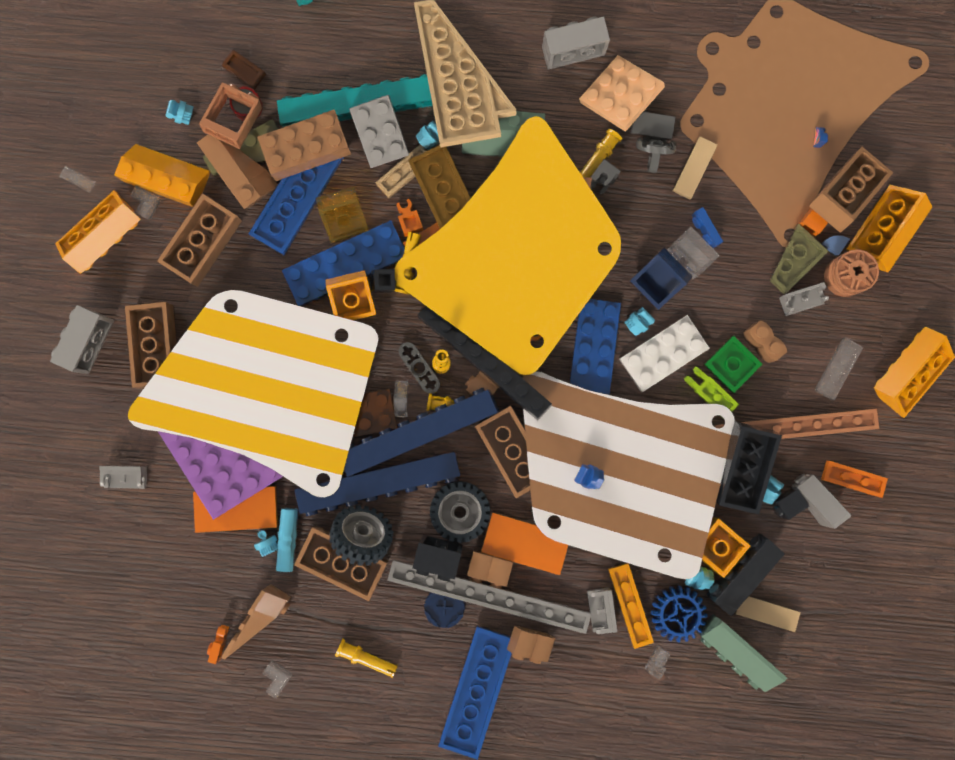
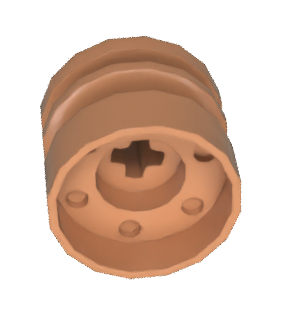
M860 249L850 250L831 260L826 266L824 272L825 284L835 295L841 297L853 296L868 290L876 283L879 276V267L875 258L867 251Z

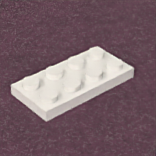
M686 315L619 360L642 393L710 348L689 316Z

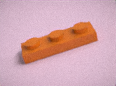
M826 460L821 480L883 498L888 478Z

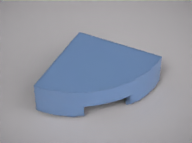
M840 235L832 236L824 240L821 245L833 255L838 256L850 239Z

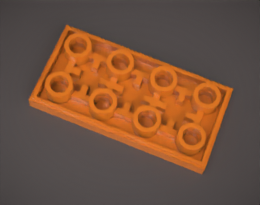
M276 486L265 487L214 520L196 491L193 492L195 533L278 527Z
M492 512L481 553L560 575L568 545L546 537L537 525Z

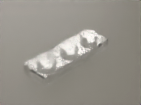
M846 337L842 338L814 391L830 400H835L863 347Z

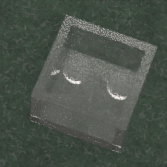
M692 227L687 229L667 249L693 276V280L720 256Z

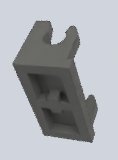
M642 112L632 124L631 134L671 140L675 117Z
M603 160L591 176V190L599 183L603 185L599 195L605 193L608 187L615 183L621 171L606 160Z

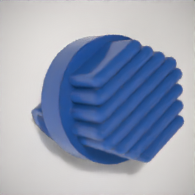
M582 464L574 481L587 489H600L604 482V471L593 465Z

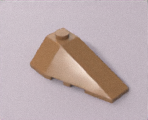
M206 135L197 142L244 209H249L277 188L278 184L267 169L236 147L211 135Z
M272 584L264 588L247 614L249 615L239 626L240 632L236 633L221 658L225 660L280 614L284 615L291 605L288 603L291 597Z

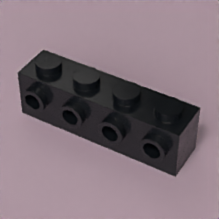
M760 533L751 539L749 549L729 573L713 584L706 594L730 616L737 611L785 555L772 541Z

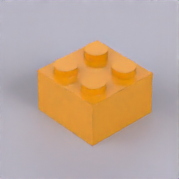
M365 270L325 280L334 316L356 320L376 315Z
M712 517L702 561L718 575L725 577L749 549L750 545L719 518Z

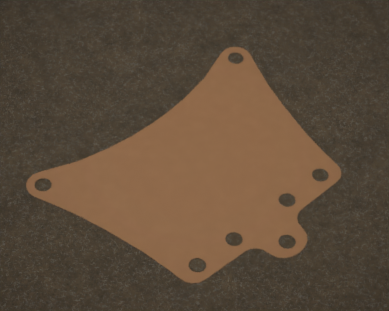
M768 0L741 35L729 37L719 32H713L706 35L700 41L697 48V56L699 61L707 68L708 80L683 115L680 127L682 132L695 144L699 137L717 144L712 159L742 191L761 215L778 242L786 248L789 242L784 238L785 231L787 229L795 230L796 226L810 210L811 207L809 205L818 196L822 184L836 158L856 130L892 94L923 75L929 67V59L919 49L879 39L819 15L793 0ZM775 5L783 8V15L780 18H774L770 14V9ZM750 36H757L760 39L761 44L758 48L752 49L748 46L747 40ZM710 42H715L719 46V51L715 55H710L706 52V45ZM912 56L920 57L922 60L920 68L913 69L909 66V59ZM716 83L725 85L726 92L724 95L717 96L713 93V86ZM694 114H700L703 117L704 123L701 127H694L691 124L690 119ZM816 127L825 128L824 133L828 134V142L821 148L813 147Z

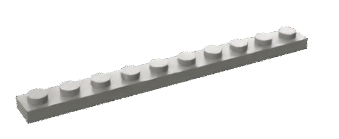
M394 559L392 561L387 581L576 632L587 633L591 618L590 612L513 591L495 588L457 576L455 579H450V581H443L438 579V575L429 573V576L417 574V570L412 569L413 564Z

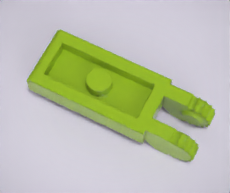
M695 367L693 372L703 380L700 386L691 377L686 376L684 378L685 382L707 404L723 405L731 412L739 405L720 385L698 367Z

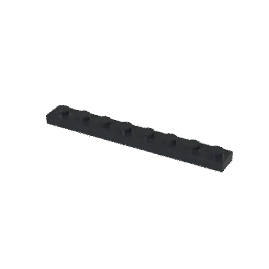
M425 306L417 314L420 320L537 421L552 406L551 402L504 362L429 307Z

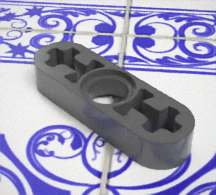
M410 342L403 343L399 347V356L426 393H436L440 388V381L415 345ZM405 347L413 348L411 353L414 358L417 355L420 357L410 365L408 364V361H411L408 355L403 356ZM421 362L425 365V371L422 374L414 372V365ZM428 372H430L431 375H429L428 378L431 381H436L434 385L435 389H426L425 386L428 385L426 380L423 379L422 381H420L419 378L424 377Z

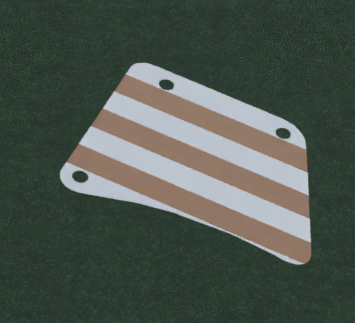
M536 371L530 375H524L523 379L552 403V406L538 421L523 409L534 521L540 531L554 541L681 579H691L696 576L700 570L725 468L729 440L735 423L732 412L727 407L719 404L665 405L636 402L589 391L542 372ZM716 415L722 416L725 420V425L720 429L712 425V418ZM582 464L593 465L604 471V482L600 489H587L574 481ZM557 515L561 519V526L558 529H551L548 526L547 520L550 516ZM663 548H667L672 554L670 561L666 563L661 562L658 558V552Z

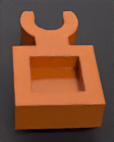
M407 199L408 206L406 208H402L400 203H397V209L402 214L398 216L405 237L408 236V232L418 233L424 230L417 210L412 211L413 206L410 199Z
M221 625V627H218L216 639L213 643H210L207 650L209 663L216 664L221 660L229 626Z

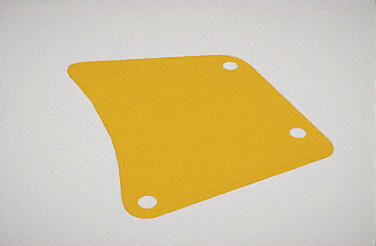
M534 116L527 119L521 126L495 170L463 209L439 231L397 262L394 268L395 281L401 288L517 373L530 375L536 372L616 264L620 255L621 239L613 222L547 122L540 117ZM608 242L611 245L612 251L609 255L603 256L598 252L600 243ZM407 267H414L417 270V277L415 279L408 280L405 278L404 271ZM539 334L543 337L544 344L542 347H532L530 339L533 335Z

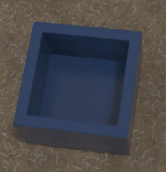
M663 248L630 281L659 310L693 276Z

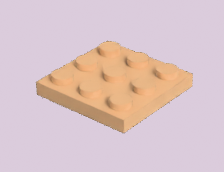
M617 55L579 100L581 104L626 132L664 89L665 85L661 80Z

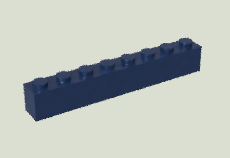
M484 387L472 392L474 395L466 399L464 395L453 400L455 404L447 407L446 404L436 407V412L430 415L428 412L416 416L417 420L410 423L409 420L399 423V428L393 431L391 428L379 432L380 436L373 439L372 436L361 440L362 444L356 447L354 443L351 444L344 467L347 477L500 412L491 390H485Z
M451 452L341 478L339 488L334 494L327 497L314 496L302 488L295 489L299 513H306V516L318 514L319 509L326 508V512L338 509V505L344 503L348 507L357 505V500L366 499V502L377 500V496L385 494L386 497L398 495L397 491L405 489L406 493L418 490L417 486L424 484L428 488L437 486V481L445 480V483L457 481V477L461 476L456 453ZM330 481L320 483L318 485L321 487H325L330 483Z

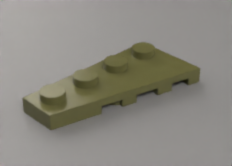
M271 119L249 131L239 149L257 163L266 161L257 137L278 130L274 120ZM206 155L203 156L213 176L219 175Z

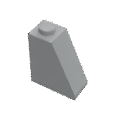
M801 474L794 480L795 483L791 487L800 491L809 505L808 510L820 525L835 529L851 517L850 513L814 475Z

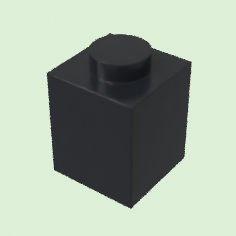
M374 269L371 271V293H391L394 291L395 269Z
M791 488L780 495L773 503L775 506L773 510L777 516L788 520L809 507L800 491L795 488Z

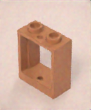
M222 82L199 123L202 131L240 149L262 109L259 98L252 93L246 94L233 84L227 85ZM228 98L251 108L238 133L215 123Z

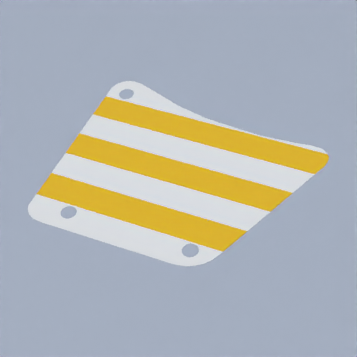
M224 291L212 297L131 405L128 411V419L134 426L141 429L190 437L243 454L275 470L314 496H330L336 492L340 485L376 351L378 334L371 326L361 322L244 291ZM229 299L235 300L238 304L237 310L233 313H229L224 309V303ZM338 329H345L348 332V339L345 342H338L335 339V332ZM321 473H326L330 477V483L325 487L319 486L316 482L317 476Z

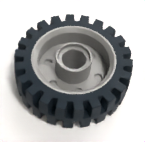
M463 481L449 483L443 486L433 497L430 506L432 525L437 533L449 541L457 543L471 541L482 534L490 519L489 501L484 492L474 484ZM458 506L464 507L466 510L465 516L457 517L454 513L455 508Z
M356 505L355 509L353 506H349L348 509L344 508L341 513L337 514L330 530L329 540L332 543V549H336L335 553L338 556L343 554L342 559L344 561L349 558V563L353 565L355 561H358V566H362L364 562L366 566L371 565L372 562L374 564L378 563L379 559L382 560L388 552L393 539L392 525L388 524L389 520L387 517L383 519L384 514L381 512L376 514L377 510L374 508L370 511L369 506H364L363 509L361 505Z

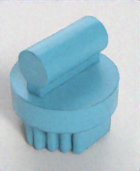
M170 100L166 117L174 118L175 123L189 125L194 107L181 100L180 103Z
M431 121L427 126L424 125L420 132L416 134L419 143L427 150H430L439 143L437 127L434 121Z
M642 307L638 312L634 311L630 314L625 324L637 336L641 332L647 331L649 325L653 324L655 319Z
M770 475L763 502L773 504L781 494L780 490L784 486L783 483Z
M264 530L257 532V536L262 540L255 543L254 547L256 551L259 550L262 557L278 549L275 534L266 538Z
M700 566L697 575L691 579H686L685 584L698 590L710 589L715 581L713 572Z

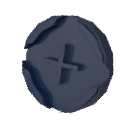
M432 592L426 597L424 611L428 621L439 628H451L458 624L465 610L464 601Z

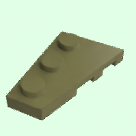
M798 224L770 282L785 295L828 250Z

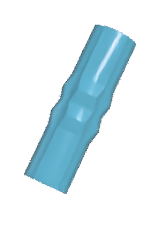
M281 508L276 571H293L298 509Z

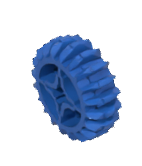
M678 585L675 592L674 587L670 586V593L662 590L664 597L657 595L656 598L659 600V603H652L657 610H651V614L656 616L651 620L653 623H658L655 629L657 631L661 630L660 635L662 637L667 635L669 641H672L675 637L678 643H680L681 637H683L684 641L688 642V635L696 638L694 632H702L699 625H706V622L701 620V618L707 617L706 613L701 612L706 609V606L701 604L703 599L697 597V592L693 591L690 593V588L686 587L683 591L682 586ZM678 598L690 600L693 607H682ZM671 601V609L663 615L666 605ZM678 608H679L680 611L683 612V613H680V617H679V618H678L677 616H675V615L678 614V611H677ZM694 613L691 623L687 626V619L693 616ZM664 621H676L680 629H671L666 626Z

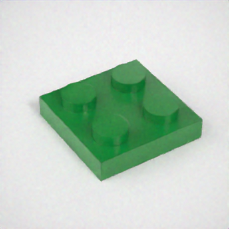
M732 336L704 365L732 393H735L757 371L762 363L735 336Z

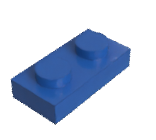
M702 207L695 211L692 215V221L694 226L701 230L704 243L710 246L711 249L723 243L705 209Z

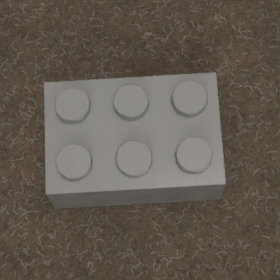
M594 16L584 22L578 23L574 21L564 27L558 28V26H554L544 31L542 50L547 69L605 56L610 38L604 17L598 18Z
M389 94L350 108L370 168L409 155Z
M77 305L70 313L67 327L60 334L61 339L58 346L51 353L52 358L50 362L71 372L89 375L115 320Z

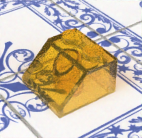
M355 186L316 198L318 211L331 243L368 231Z

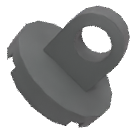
M652 136L643 137V140H641V137L637 138L636 148L649 152L647 172L649 173L657 172L660 154H673L676 151L677 144L674 141L667 143L665 138Z

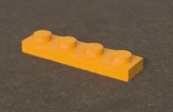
M629 563L608 568L633 648L636 649L654 643Z

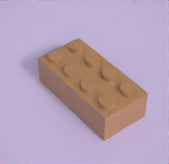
M335 109L257 137L269 172L275 181L351 155Z
M861 147L844 164L809 207L841 233L857 218L893 172L865 148Z
M202 194L157 262L198 287L242 220Z
M167 302L125 306L132 388L144 389L177 344L174 308L172 304Z
M509 406L476 425L475 428L515 498H518L530 491L526 434L512 407Z
M317 525L312 527L294 566L370 601L389 560L386 558L379 559L378 563L374 564L372 562L368 566H366L365 562L362 566H358V561H355L354 565L350 564L349 558L344 561L342 559L343 554L338 556L335 553L336 549H332L329 531Z

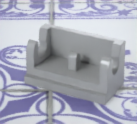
M825 282L779 297L785 316L825 304L824 302L829 299V296H825L823 290L826 288Z
M99 466L100 486L104 488L147 489V466Z
M610 588L587 590L592 631L596 632V634L617 632L612 590Z

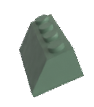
M516 111V116L500 118L498 120L501 137L463 143L462 154L503 157L525 121L534 116L545 120V113Z
M714 614L706 621V625L700 628L702 632H697L702 636L700 641L709 649L713 646L718 650L715 654L724 662L729 660L733 664L731 668L741 676L744 673L749 678L747 682L754 689L757 690L760 687L766 692L786 681L787 677Z

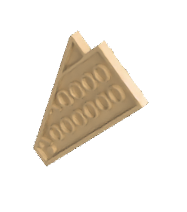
M434 0L414 2L440 147L501 137L498 119L516 116V108Z

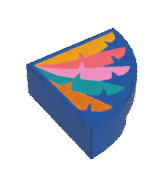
M815 128L813 147L821 148L828 142V134L824 133L825 128Z

